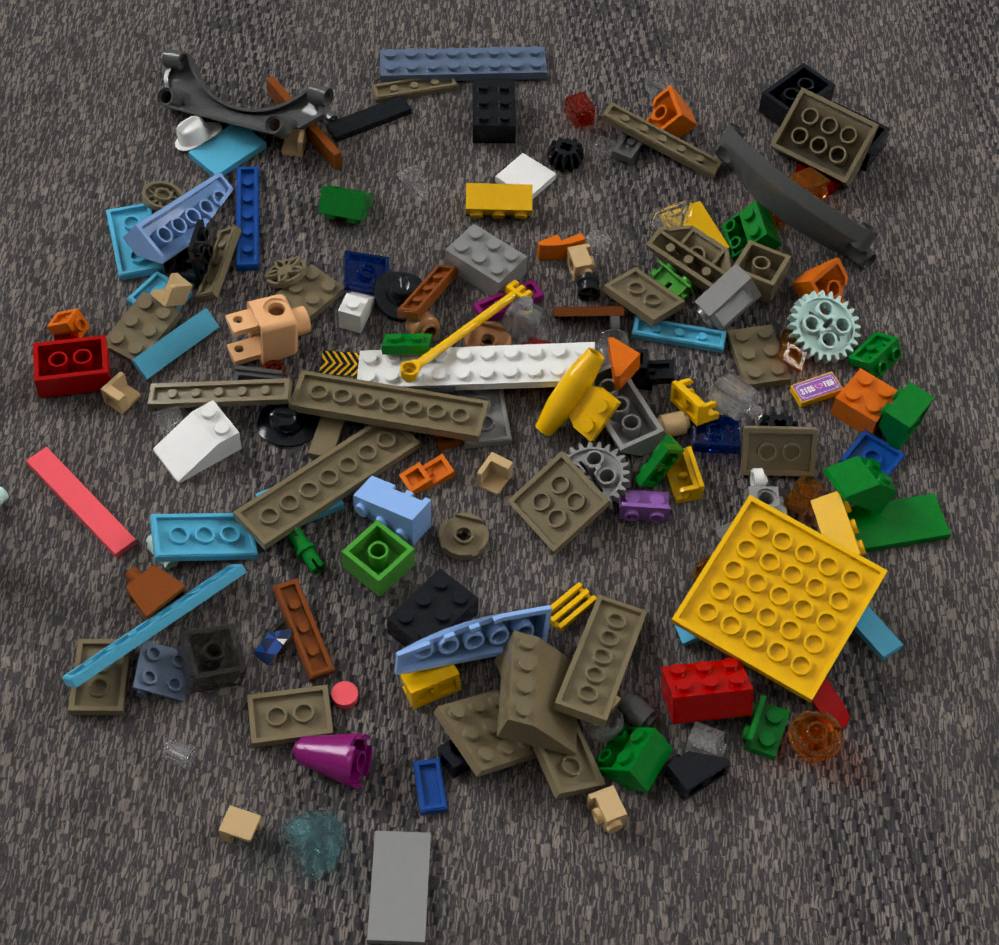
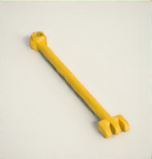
M513 280L505 287L507 295L417 360L414 359L401 363L400 377L408 383L415 381L423 366L514 300L520 304L525 303L532 297L533 292L530 290L526 291L525 286H519V282Z

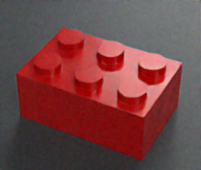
M106 335L33 343L34 382L39 398L98 392L112 379L110 350Z
M726 658L717 661H700L698 663L673 664L661 667V693L673 724L752 715L753 687L740 661Z

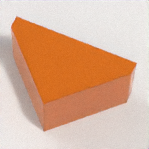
M609 337L608 354L615 390H620L640 368V353L614 337Z

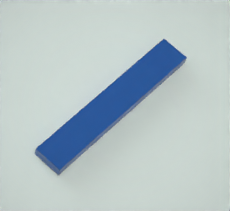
M259 166L237 167L236 225L242 231L236 245V271L259 270Z

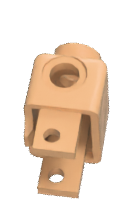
M282 294L248 301L246 310L225 315L226 322L234 337L247 333L249 336L248 339L227 344V350L234 365H241L259 359L263 366L295 355L298 351V336L311 332V322L305 307L291 308L287 298Z

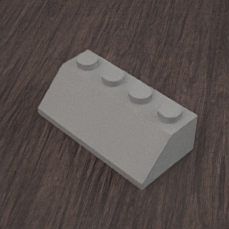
M608 364L601 367L595 379V386L606 389L621 402L605 425L606 430L621 453L644 456L653 452L664 438V429L631 378L620 390H615L611 365Z

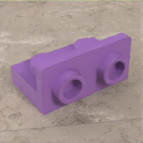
M626 490L627 496L619 495L621 503L619 504L618 519H625L630 522L637 520H647L653 523L668 522L670 514L669 492Z

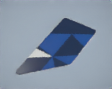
M287 629L268 633L254 652V655L269 666L293 630Z

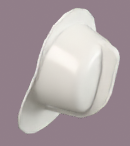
M191 116L178 124L176 128L178 138L175 142V147L180 151L195 149L218 135L222 131V126L216 122H205L198 116Z

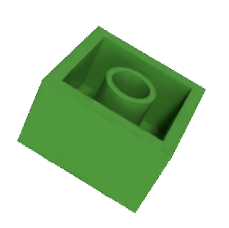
M376 520L341 551L343 568L379 597L415 565V549L379 520Z

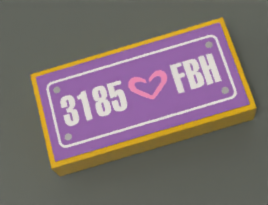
M829 372L790 386L789 391L800 408L837 396L843 387L833 372Z

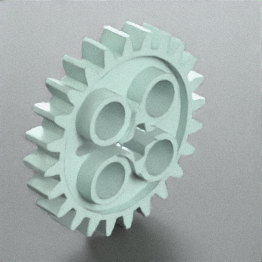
M821 290L818 294L812 291L809 295L805 294L801 299H798L789 310L792 314L787 317V320L791 322L787 329L793 330L789 338L796 339L793 346H801L799 353L807 352L806 359L814 356L815 363L821 359L824 364L830 361L836 363L839 359L843 360L847 355H850L854 351L853 348L858 345L856 340L861 335L856 331L861 326L854 322L859 317H852L851 313L855 309H847L846 307L849 302L846 301L842 304L840 302V295L834 299L833 292L825 296L824 290Z

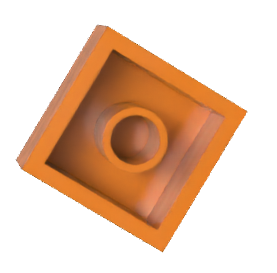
M860 368L835 397L830 414L861 433L866 430L874 435L880 428L879 423L883 417L880 415V412L887 402L893 403L894 400L892 398L897 389Z

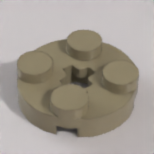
M458 513L456 517L449 520L448 518L445 519L439 528L441 551L453 559L461 561L477 560L488 546V528L483 524V520L474 514ZM463 533H467L469 539L460 540V538H458L457 536H462Z

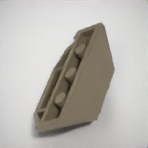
M693 225L669 228L659 227L646 243V246L662 263L671 264L676 269V274L681 277H687L694 286L702 291L709 289L731 268L729 249Z

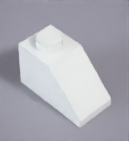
M359 292L346 293L338 310L339 328L362 333L376 303L375 297Z

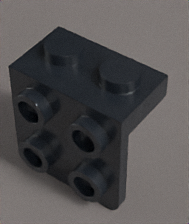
M203 219L197 220L189 246L180 252L174 273L180 274L184 279L192 283L202 282L204 274L208 271V260L213 256V245L209 244L208 240L209 230L205 227Z

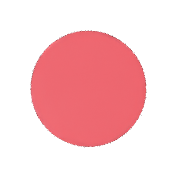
M348 681L337 683L331 691L333 704L340 709H350L355 706L358 701L357 687Z

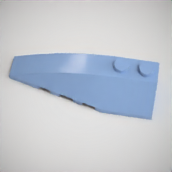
M219 172L136 224L123 239L137 256L163 264L189 246L197 220L203 219L206 227L207 223L213 218L216 211L234 189L223 174Z
M550 605L490 615L438 631L396 652L395 674L401 675L495 657L503 654V648L513 631L537 636L547 642L552 608Z

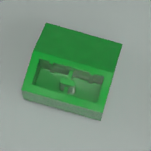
M757 201L721 225L733 260L738 259L749 240L774 250L782 245L772 213Z
M618 726L612 733L604 750L599 754L596 764L602 776L629 791L648 792L673 748L656 728Z

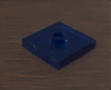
M345 250L343 255L344 290L374 295L375 284L378 278L384 273L390 272L389 257Z
M719 415L718 419L696 426L691 421V447L693 452L740 454L739 416Z

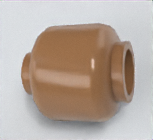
M427 310L419 320L407 319L405 327L409 334H432V340H434L440 330V323Z

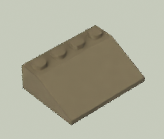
M802 87L770 146L774 151L798 163H803L850 188L861 168L879 124Z
M513 631L503 648L497 737L575 756L577 718L553 710L555 700L572 660L540 637Z

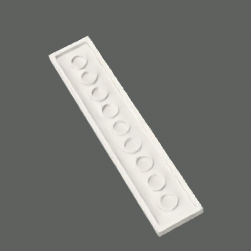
M595 342L450 347L423 366L418 378L410 383L405 382L400 377V365L404 361L417 360L424 354H382V350L360 351L357 379L407 388L455 387L456 391L556 387L568 368L589 347L595 349Z

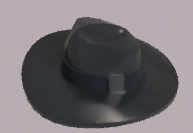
M398 271L387 272L381 275L376 281L374 290L375 301L380 311L391 319L406 321V318H399L397 316V309L420 285L422 280L414 274Z
M289 404L265 405L258 416L257 429L260 436L271 444L282 447H295L307 443L314 437L319 418L316 415L298 413L290 409Z

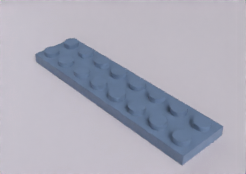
M512 46L380 50L381 82L404 79H423L422 82H429L433 78L439 81H451V78H454L456 81L547 79L544 47Z

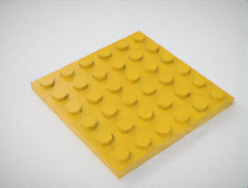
M749 495L674 614L671 623L811 703L888 570Z

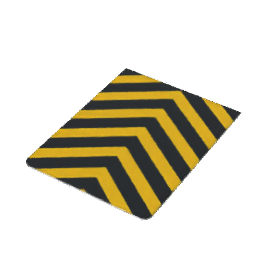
M323 351L320 373L357 376L360 353Z

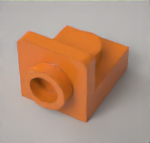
M77 308L57 312L46 327L51 334L69 332L73 338H82L90 328V325Z

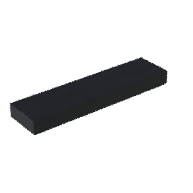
M401 95L326 123V129L335 142H339L410 115L412 110Z

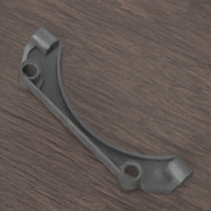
M168 48L162 56V63L166 67L164 72V88L159 90L157 102L172 111H179L276 136L280 139H286L290 136L293 127L303 130L325 118L333 101L334 92L330 87L312 83L300 94L279 105L260 109L237 107L224 102L210 90L200 75L193 57L189 53Z

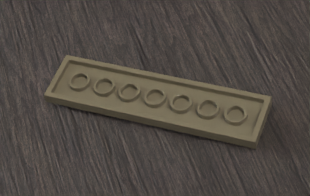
M302 370L290 399L289 408L298 413L479 443L489 409V401Z
M368 425L235 510L233 516L256 542L266 550L289 535L291 531L293 532L294 528L301 527L359 489L371 476L377 477L418 450L420 442L409 431Z

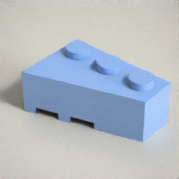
M371 476L353 495L355 511L361 517H368L374 522L379 520L409 545L414 546L431 527V499L425 497L423 500H419L413 497V492L406 490L405 493L395 490L396 486L394 484Z

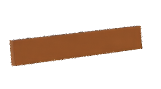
M271 76L266 79L268 95L277 105L292 99V96L275 77ZM316 123L307 127V139L335 170L341 168V151Z

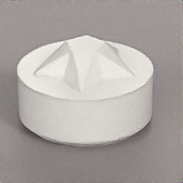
M753 468L750 473V485L766 486L768 478L764 474L763 469Z

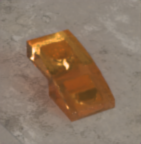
M785 329L782 332L779 345V360L799 373L802 371L807 353L800 349V345H793L796 339L789 338L793 330Z
M801 475L796 481L793 490L786 496L783 505L805 516L812 507L810 500L818 498L825 484L808 476Z

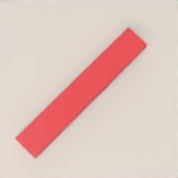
M47 447L26 460L28 466L116 559L137 544L136 539Z

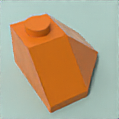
M669 85L654 98L651 105L654 107L651 117L646 119V121L678 138L683 137L697 126L692 110L672 85Z
M836 257L804 272L792 282V285L799 299L805 294L809 295L812 291L818 294L821 290H824L825 296L833 292L834 299L840 295V302L843 304L845 302V299L842 298L843 288L847 286L848 275L840 258Z

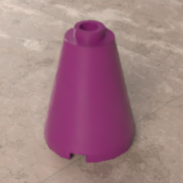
M364 733L302 736L294 744L293 756L296 758L297 763L349 788L358 789L363 785V783L359 782L361 776L367 777L369 773L373 748L367 744V740L371 739L370 736Z

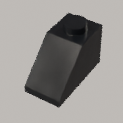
M688 751L682 756L677 754L669 759L664 776L682 800L685 801L728 773L731 762L727 758Z

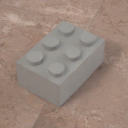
M473 224L445 249V265L458 267V276L492 296L504 291L506 285L513 280L519 281L526 274L527 256Z

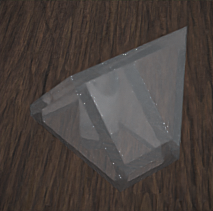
M686 199L654 212L648 228L656 232L659 227L686 226L693 209L691 201Z

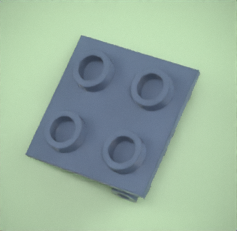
M150 641L143 642L140 646L132 686L135 692H137L136 696L146 698L147 694L152 693L184 702L193 654Z

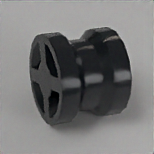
M585 273L577 278V286L579 288L577 293L582 301H595L600 297V288L598 287L600 282L597 275Z

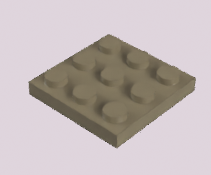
M563 451L557 454L507 501L556 555L612 504Z
M498 689L437 706L434 711V715L476 777L537 758L531 745L497 737L500 691Z

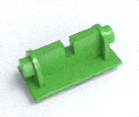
M660 260L657 261L660 268L658 270L653 269L650 273L654 280L664 287H667L670 283L671 286L668 289L685 301L689 297L688 293H691L693 296L695 295L692 288L693 283L687 277L683 276L681 278L678 276L676 269L671 264H664Z

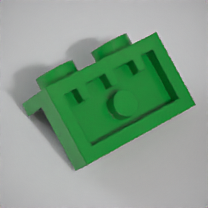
M874 332L848 357L849 365L868 370L871 375L879 379L901 358L902 353L899 339L891 335Z
M666 435L639 470L640 473L634 480L639 486L656 487L685 450L671 435Z
M762 694L759 703L753 702L752 715L749 716L753 718L751 725H745L741 739L746 740L743 750L774 761L790 711L766 703L767 696Z

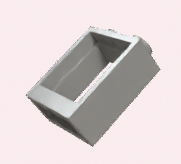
M736 263L695 300V303L699 307L697 313L703 318L702 320L710 329L715 327L717 330L723 331L762 295L752 278Z

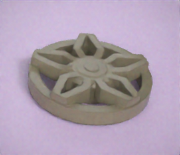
M154 181L143 187L141 197L145 206L158 211L178 198L173 195L174 192L179 197L184 194L180 188L172 183Z
M299 256L282 261L277 260L267 271L265 278L270 287L284 288L300 281L307 273L308 268L305 261Z

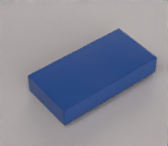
M440 758L413 761L420 816L448 812Z

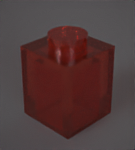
M585 91L565 98L564 112L574 128L594 123L596 108Z

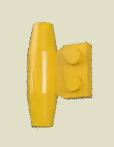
M589 347L568 368L547 399L535 425L542 434L551 437L570 418L573 428L590 442L595 441L621 404L606 389L592 386L605 359L597 350Z

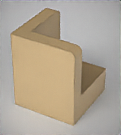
M293 127L290 136L284 139L282 155L303 157L307 141L306 128L301 130Z
M171 273L165 289L152 290L151 295L165 307L185 305L193 285L180 274Z
M121 371L101 388L104 403L120 414H123L141 397L138 391L127 385L125 374Z
M491 452L477 472L476 486L498 496L512 477L513 462Z
M230 805L218 830L221 841L232 844L234 838L251 842L256 830H262L261 815Z

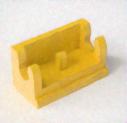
M690 378L672 381L670 401L684 414H687L696 426L719 418V412L712 409L718 406L715 401L705 403L695 394L693 388L686 387L693 384L694 381Z
M691 446L684 448L685 451L666 474L675 503L702 499L705 486Z
M454 664L399 675L404 684L402 688L413 710L462 690L460 673Z

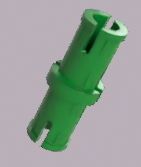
M300 527L294 528L297 537H295L292 531L286 537L296 548L297 556L299 559L304 560L312 575L319 573L315 564H317L322 572L326 568V564L316 553L315 545L307 540Z

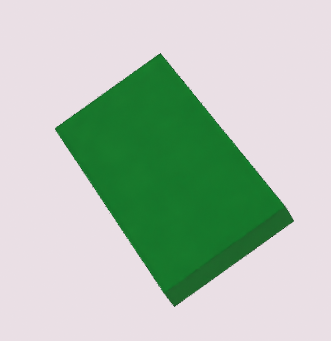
M934 493L890 500L880 514L860 506L851 507L852 512L848 513L850 520L855 519L859 533L855 534L857 541L862 540L866 553L949 539L951 535Z

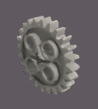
M589 441L586 448L579 443V450L570 447L571 454L567 455L569 459L586 475L585 469L580 465L581 463L584 464L589 474L587 476L593 484L592 480H596L597 487L611 503L614 501L620 504L619 495L627 496L626 488L631 487L629 480L632 479L629 463L626 462L625 455H620L619 449L612 451L610 444L602 448L601 442H598L596 447H593ZM612 504L608 506L611 510L613 509Z

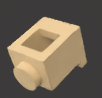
M589 243L567 248L566 262L574 282L577 281L580 275L593 273L592 269H595L594 258L590 256L591 246Z
M614 785L588 794L586 806L588 810L592 809L595 823L597 825L601 824L604 832L609 834L621 830L623 825H625L627 813Z

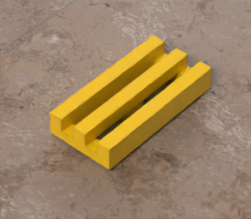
M580 582L550 605L552 615L577 593H580L554 616H551L550 624L560 633L596 602L597 597L591 596L587 588L583 589V585ZM584 598L587 600L562 622H557Z

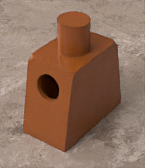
M134 566L125 574V578L130 582L126 586L128 598L144 621L187 593L186 586L157 566H151L144 572Z

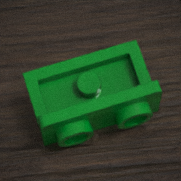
M385 334L381 346L382 354H425L433 348L432 334Z

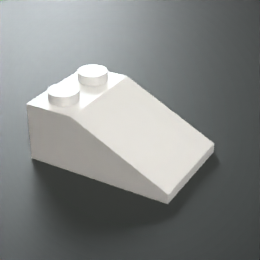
M214 400L192 411L153 448V451L179 484L237 452L242 447L239 431Z

